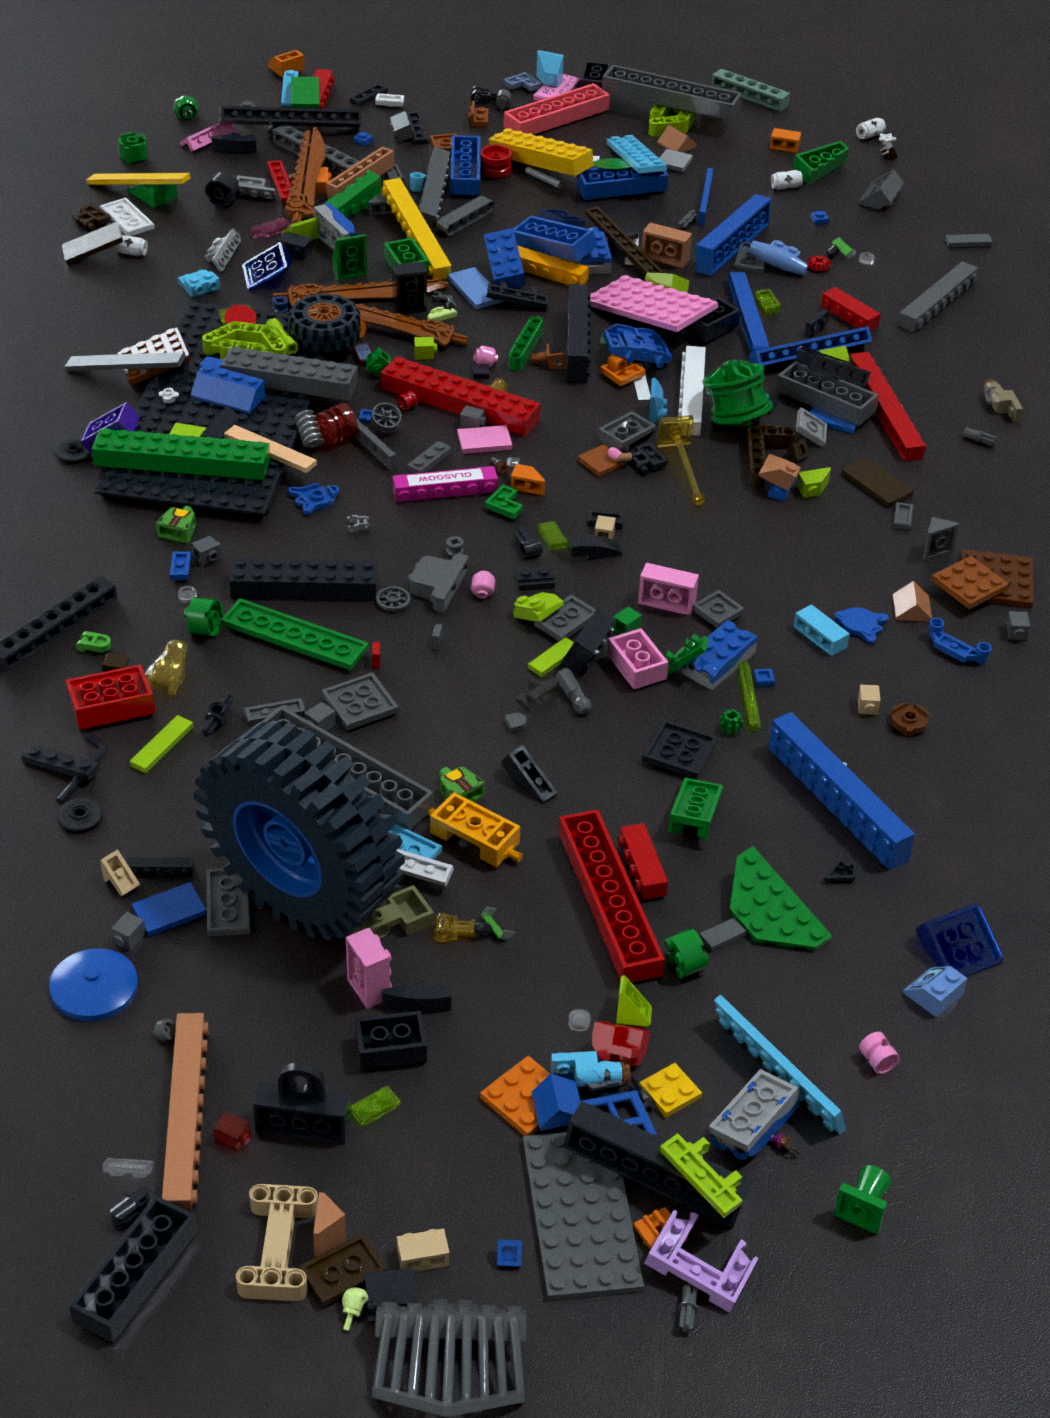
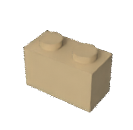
M430 1229L426 1232L406 1233L402 1236H397V1253L401 1269L413 1268L414 1272L449 1267L450 1253L444 1229Z

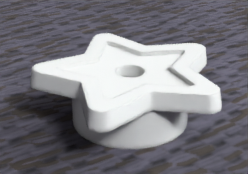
M891 133L880 134L878 139L884 145H886L885 142L888 140L891 143L896 141V138L892 137Z

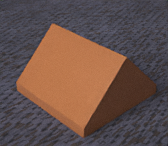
M670 125L667 126L657 141V144L665 149L682 153L697 147V144L691 138Z
M914 581L893 594L895 620L930 622L932 614L929 595Z
M319 1192L313 1232L315 1257L346 1242L345 1214L322 1192Z

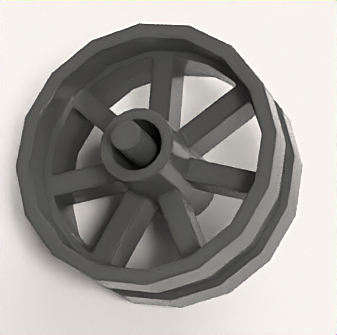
M380 403L372 411L371 426L381 434H392L399 428L402 415L395 405Z

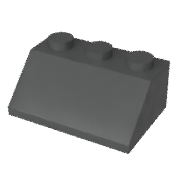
M894 169L871 182L859 200V204L876 209H881L884 206L887 208L893 203L892 200L897 197L896 194L901 190L903 181Z

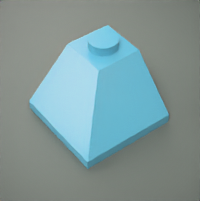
M541 50L537 51L536 76L544 85L558 87L562 82L564 55Z

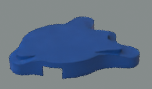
M314 483L306 487H290L288 494L297 497L295 504L303 507V514L310 515L315 510L331 506L339 495V488L335 485H327V488L320 487V483Z
M854 607L836 612L834 618L851 635L863 638L868 644H874L876 642V635L882 633L883 627L880 625L887 623L889 617L884 613H873L864 608Z

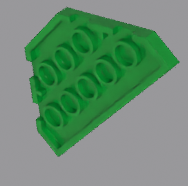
M754 846L737 856L730 913L755 942L777 943L778 946L792 948L794 946L805 947L807 950L816 951L832 939V935Z

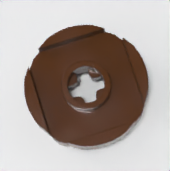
M900 703L893 708L890 717V724L898 731L903 732V735L907 737H912L914 734L925 731L929 723L928 711L918 704L911 706L908 703Z

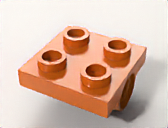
M614 354L608 357L607 364L600 366V372L620 386L645 375L644 368L635 362L627 363L625 358Z

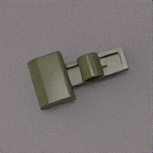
M412 885L393 893L386 900V906L376 909L352 933H349V936L370 928L374 935L377 934L379 938H383L390 932L391 927L397 924L409 936L429 927L434 921V912L416 887Z

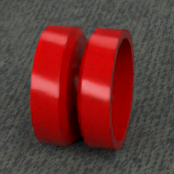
M488 145L482 148L480 171L484 176L503 178L510 175L512 151L508 147Z

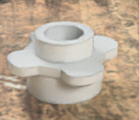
M166 388L159 392V396L162 397L165 403H172L179 396V393L173 391V388Z

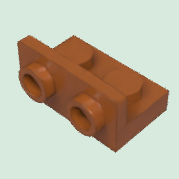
M472 101V106H469L468 121H471L472 127H487L489 108H475V101Z

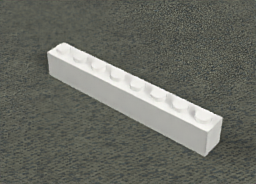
M686 346V352L682 354L677 427L681 428L680 434L700 436L703 402L702 381L704 379L706 347Z

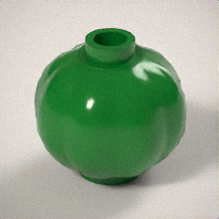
M183 95L175 100L173 112L178 119L185 120L180 112H182L185 118L192 117L193 119L198 115L199 105L195 98Z

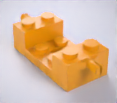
M454 792L437 809L431 808L428 811L430 816V833L445 841L455 834L480 847V859L495 867H498L507 857H511L518 862L523 857L522 853L514 850L520 843L519 825Z

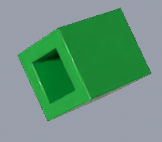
M629 606L613 616L616 619L613 624L615 628L613 631L619 635L641 628L642 615Z

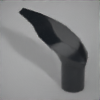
M630 1074L631 1082L638 1091L645 1110L655 1109V1103L649 1093Z

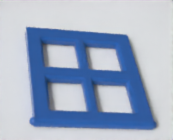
M636 1090L582 1100L595 1107L607 1105L610 1113L619 1119L620 1117L614 1104L631 1101L638 1117L623 1119V1121L636 1126H642L644 1131L657 1135Z

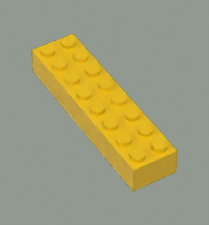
M511 128L504 129L503 132L489 138V145L508 147L512 151V161L576 176L594 166L592 149L585 146L555 141L552 138L547 139L531 133L526 134L522 133V131H514Z

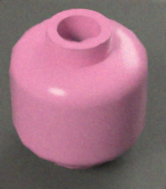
M480 346L475 350L474 361H476V364H488L489 368H491L493 364L497 363L498 355L494 348Z
M479 571L473 575L471 591L481 599L490 597L495 590V577L488 571Z

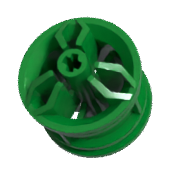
M742 360L726 361L723 363L724 369L719 366L702 381L703 386L706 387L707 394L711 395L714 404L711 408L713 414L711 417L712 422L740 428L753 424V418L754 421H757L773 408V402L770 400L769 394L763 390L762 381L765 379L763 373L765 370L764 366L759 363H749Z

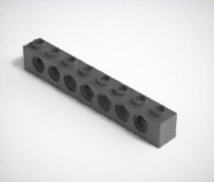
M287 124L273 129L274 143L297 155L301 152L299 149L303 145L301 140L305 138L303 132ZM324 144L326 154L321 167H328V171L339 175L359 162ZM310 149L308 150L307 160H309Z

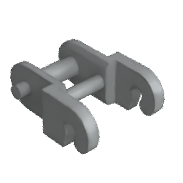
M352 515L351 520L349 516L346 519L348 523H356L353 524V529H351V526H348L350 533L370 529L368 516Z

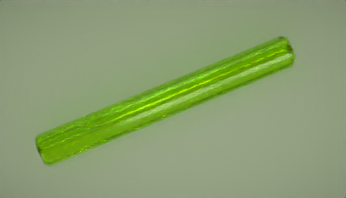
M744 660L738 666L749 727L755 731L761 727L750 664Z

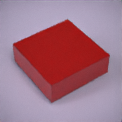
M373 642L372 645L373 668H380V642Z

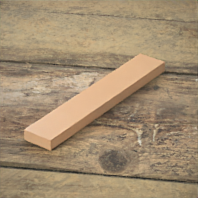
M234 425L224 433V438L270 443V458L304 473L309 472L317 465L316 459Z

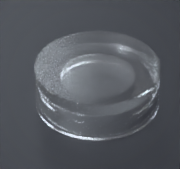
M863 252L860 254L859 262L864 265H871L874 263L875 256L870 252Z
M183 586L178 590V599L182 602L188 603L192 601L193 597H197L194 587Z
M575 1009L569 1014V1026L572 1029L583 1031L590 1026L591 1016L586 1010Z

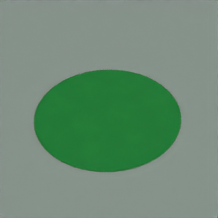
M620 158L600 159L593 162L594 166L605 169L631 167L626 165L628 163Z

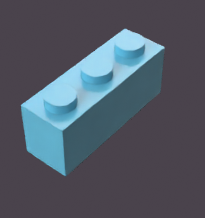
M812 604L795 613L794 627L829 655L833 656L848 647L850 633Z

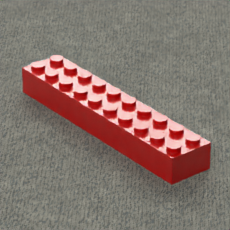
M396 356L380 373L381 389L398 395H405L406 392L412 391L419 402L458 415L461 414L465 406L485 410L486 424L491 426L507 425L508 431L522 436H526L540 420L541 403L461 378L445 371L424 366L402 357Z
M599 810L559 817L558 834L620 980L623 975L631 983L663 976L665 958Z

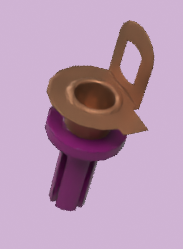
M780 1133L779 1136L774 1135L773 1139L768 1141L777 1144L778 1149H781L783 1146L788 1152L793 1150L789 1149L792 1140L791 1134L785 1138V1135Z

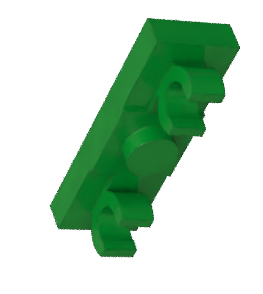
M693 634L691 638L693 642L687 638L684 643L686 647H681L676 655L667 651L665 659L668 661L667 676L706 652L710 639L706 636L699 639L696 634Z

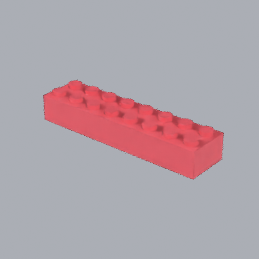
M593 83L504 112V128H511L514 131H522V133H531L533 135L551 128H557L561 125L609 110L610 94Z

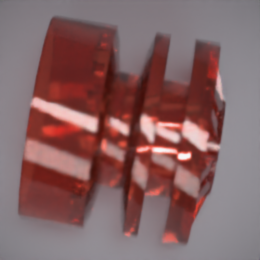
M342 402L331 407V409L316 413L315 421L318 422L316 427L320 428L318 433L322 434L321 439H324L327 445L331 446L342 441V439L356 435L358 432L356 416L346 403Z

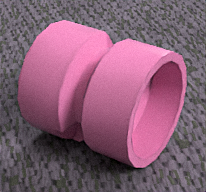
M882 1032L869 1034L859 1045L861 1053L866 1059H869L870 1065L877 1074L891 1071L900 1061V1056L893 1046H890L889 1041Z

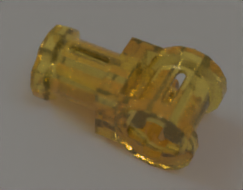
M445 913L434 917V924L436 926L433 937L435 940L440 942L457 940V935L474 937L475 919L460 921L458 916H450Z

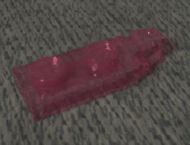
M284 217L277 218L276 220L250 228V236L253 239L260 236L269 237L283 232L291 223Z

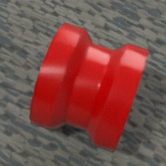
M408 391L405 395L402 394L397 398L398 405L403 411L418 404L417 397L412 391Z

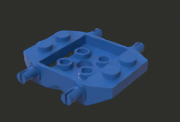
M614 324L604 331L603 338L609 352L625 358L627 363L639 360L656 363L658 368H662L663 363H670L672 356L665 341L652 329Z

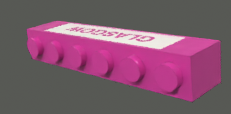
M494 466L392 476L393 493L396 502L493 493L498 490V477Z

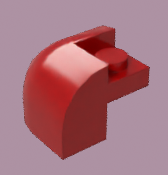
M599 1021L594 1023L592 1045L597 1055L605 1061H617L638 1066L645 1056L651 1031L625 1024L618 1025L607 1021Z

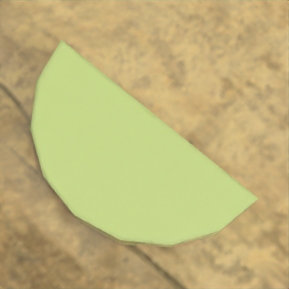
M436 307L430 311L428 320L442 321L457 316V311L452 308L449 310L444 309V307Z

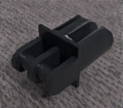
M146 1186L137 1188L131 1194L125 1191L126 1197L110 1209L112 1225L115 1229L120 1230L139 1217L150 1203L149 1190Z

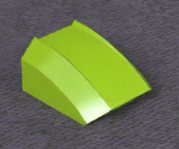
M667 273L646 274L645 280L647 282L688 293L689 280Z

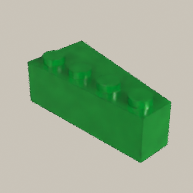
M838 141L796 154L792 169L801 171L802 179L809 185L846 163L849 148L842 141Z

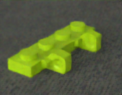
M677 1133L663 1143L659 1151L725 1218L742 1204L743 1200L736 1194L737 1190L735 1189L741 1184L742 1176L736 1170L725 1179L719 1176L702 1157L709 1150L710 1143L704 1137L694 1144L691 1142L687 1143Z

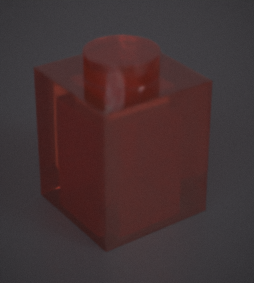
M226 1111L213 1128L215 1142L237 1152L241 1150L243 1145L248 1144L252 1135L249 1121Z

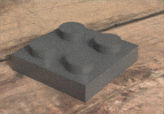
M720 590L693 604L692 609L716 628H719L727 620L732 621L744 614V607Z

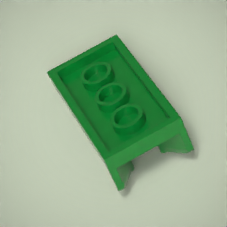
M684 778L670 813L668 833H682L685 825L698 827L697 836L704 841H708L710 825L723 792V785Z

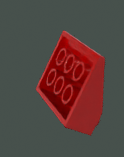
M141 664L65 680L79 729H89L93 726L107 725L116 721H126L131 718L144 717L156 713L153 693Z

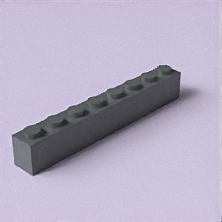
M433 147L419 204V211L429 228H433L434 223H437L451 162V158H449L450 152L437 147Z
M963 261L900 312L898 326L912 332L921 328L925 322L929 321L942 308H945L949 302H952L955 297L960 295L972 283L976 282L978 267Z

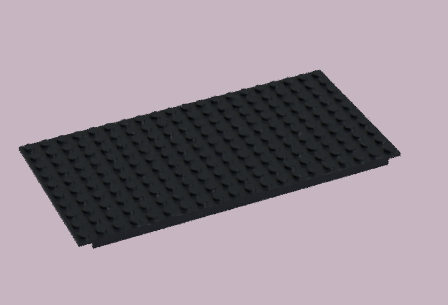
M198 302L188 303L176 328L180 332L191 361L151 377L135 409L140 418L134 431L151 433L153 430L152 433L170 434L175 423L207 428L225 408L191 398L190 394L199 371L200 363L207 356L221 359L220 353L214 355L203 353L202 336L226 325L224 315L226 310L230 308L229 306ZM253 309L256 313V324L267 325L266 322L269 319L276 318L289 334L288 313ZM298 347V351L295 354L287 355L329 362L333 353L316 354ZM166 388H173V391L178 392L179 396L176 397L174 402L165 403L162 397L159 396V392ZM265 388V397L250 414L233 410L240 417L232 426H239L294 450L300 435L297 423L295 422V416L302 411L310 410L315 396ZM270 458L264 480L106 467L94 492L99 495L264 516L265 513L269 512L287 465Z

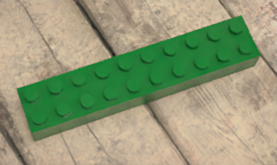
M105 428L99 429L92 447L94 466L264 480L270 463V443Z

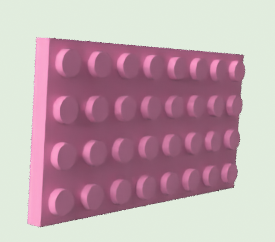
M628 275L621 276L620 279L611 282L606 287L600 288L595 293H591L590 296L591 307L675 332L680 331L718 308V302L709 298L677 291L674 288H665L663 285H655L652 282L631 278Z

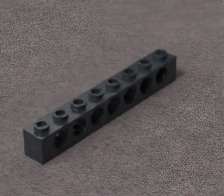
M100 575L0 640V669L4 672L9 671L116 600V584Z

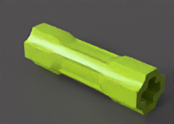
M269 319L266 324L272 326L284 341L287 354H295L298 351L297 342L284 330L283 325L278 319Z

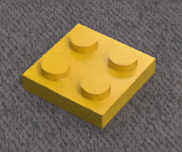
M676 1063L639 1082L649 1093L655 1103V1107L665 1118L702 1098V1092Z

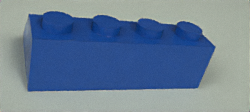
M205 364L197 372L190 396L194 399L223 407L228 406L233 410L250 414L265 397V385L262 379Z

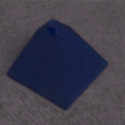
M281 242L242 264L249 291L289 269L291 266L290 254Z
M978 902L927 921L915 928L923 948L938 967L951 966L962 975L967 976L1004 961Z

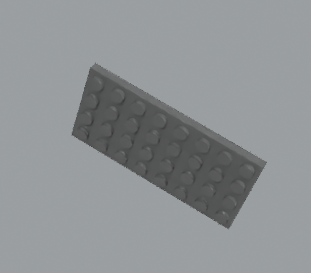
M567 1132L523 1136V1148L547 1300L644 1292V1283L623 1176L563 1148Z

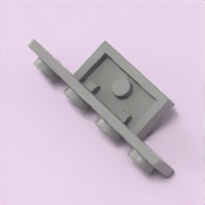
M237 176L239 181L238 195L244 194L253 197H265L267 199L277 198L274 188L265 187L266 179Z
M234 228L229 231L226 237L215 239L205 255L207 262L212 260L219 272L223 271L241 242L240 236Z

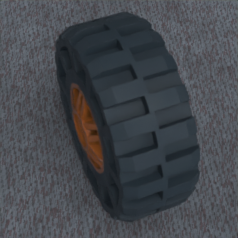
M325 293L305 296L303 299H299L296 304L294 303L288 313L289 335L297 342L299 348H303L307 352H314L316 354L338 353L353 346L360 337V311L353 301L337 294Z

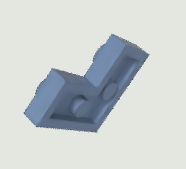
M526 72L505 78L503 82L511 90L521 86L528 89V91H535L541 88V82Z

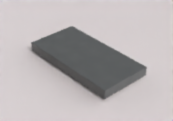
M223 868L206 869L208 937L250 934L249 891L244 894L237 887L243 881L238 873L228 876Z

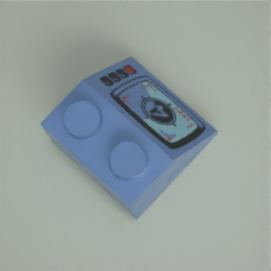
M951 966L934 967L928 969L905 988L903 993L937 1018L964 995L968 978Z

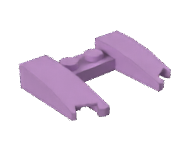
M673 1210L644 1264L663 1275H666L668 1271L711 1295L708 1301L730 1313L758 1260L757 1256L751 1261L742 1251L747 1244L741 1239L724 1272L717 1270L681 1249L699 1215L691 1213L690 1220L677 1219V1211Z

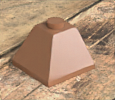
M769 454L758 476L789 491L801 467L786 459Z

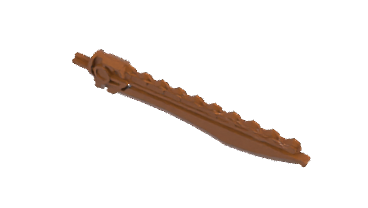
M317 127L313 128L311 143L309 130L303 133L305 138L301 140L303 145L299 148L301 152L298 154V157L300 158L296 161L298 166L294 168L297 172L293 174L295 179L291 182L293 187L289 189L291 194L287 198L284 210L285 215L292 218V224L301 222L306 216H314L316 180L326 154L324 141ZM310 149L304 194H302L308 150Z
M439 278L427 280V293L448 288L447 281L441 282ZM393 282L344 284L342 286L333 284L329 287L317 286L315 283L300 284L299 286L291 285L288 293H273V298L284 296L288 299L291 307L299 300V293L307 294L309 291L317 294H337L349 300L393 299Z
M309 291V293L307 294L299 293V299H303L305 296H312L317 293L313 291ZM355 304L360 311V321L388 327L417 337H434V343L437 342L443 347L452 342L463 345L468 344L469 337L455 333L452 324L450 326L444 322L432 319L420 321L413 317H404L400 313L393 314L388 310L381 311L375 307L369 308L363 304Z

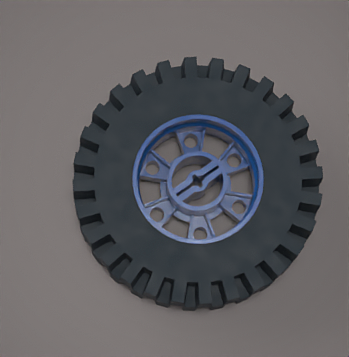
M271 721L267 725L264 722H260L246 730L199 770L201 774L196 777L194 783L199 788L193 794L194 800L201 804L195 809L197 818L207 822L201 828L204 837L217 840L210 848L215 857L226 856L229 862L223 867L224 871L228 876L235 873L240 875L243 881L237 887L244 894L250 889L256 892L257 896L254 904L261 910L270 904L272 906L273 918L281 922L288 916L290 928L298 933L305 928L308 937L316 939L322 934L325 940H332L335 936H338L339 939L343 938L347 934L352 933L400 886L397 883L403 879L404 871L400 867L405 863V856L396 850L402 845L400 835L389 832L396 823L392 815L378 814L377 811L385 802L380 794L368 796L365 793L364 789L371 783L365 774L355 780L349 774L354 763L347 756L338 762L333 759L334 745L326 741L317 748L316 734L306 730L299 735L297 725L288 723L281 727L279 721Z

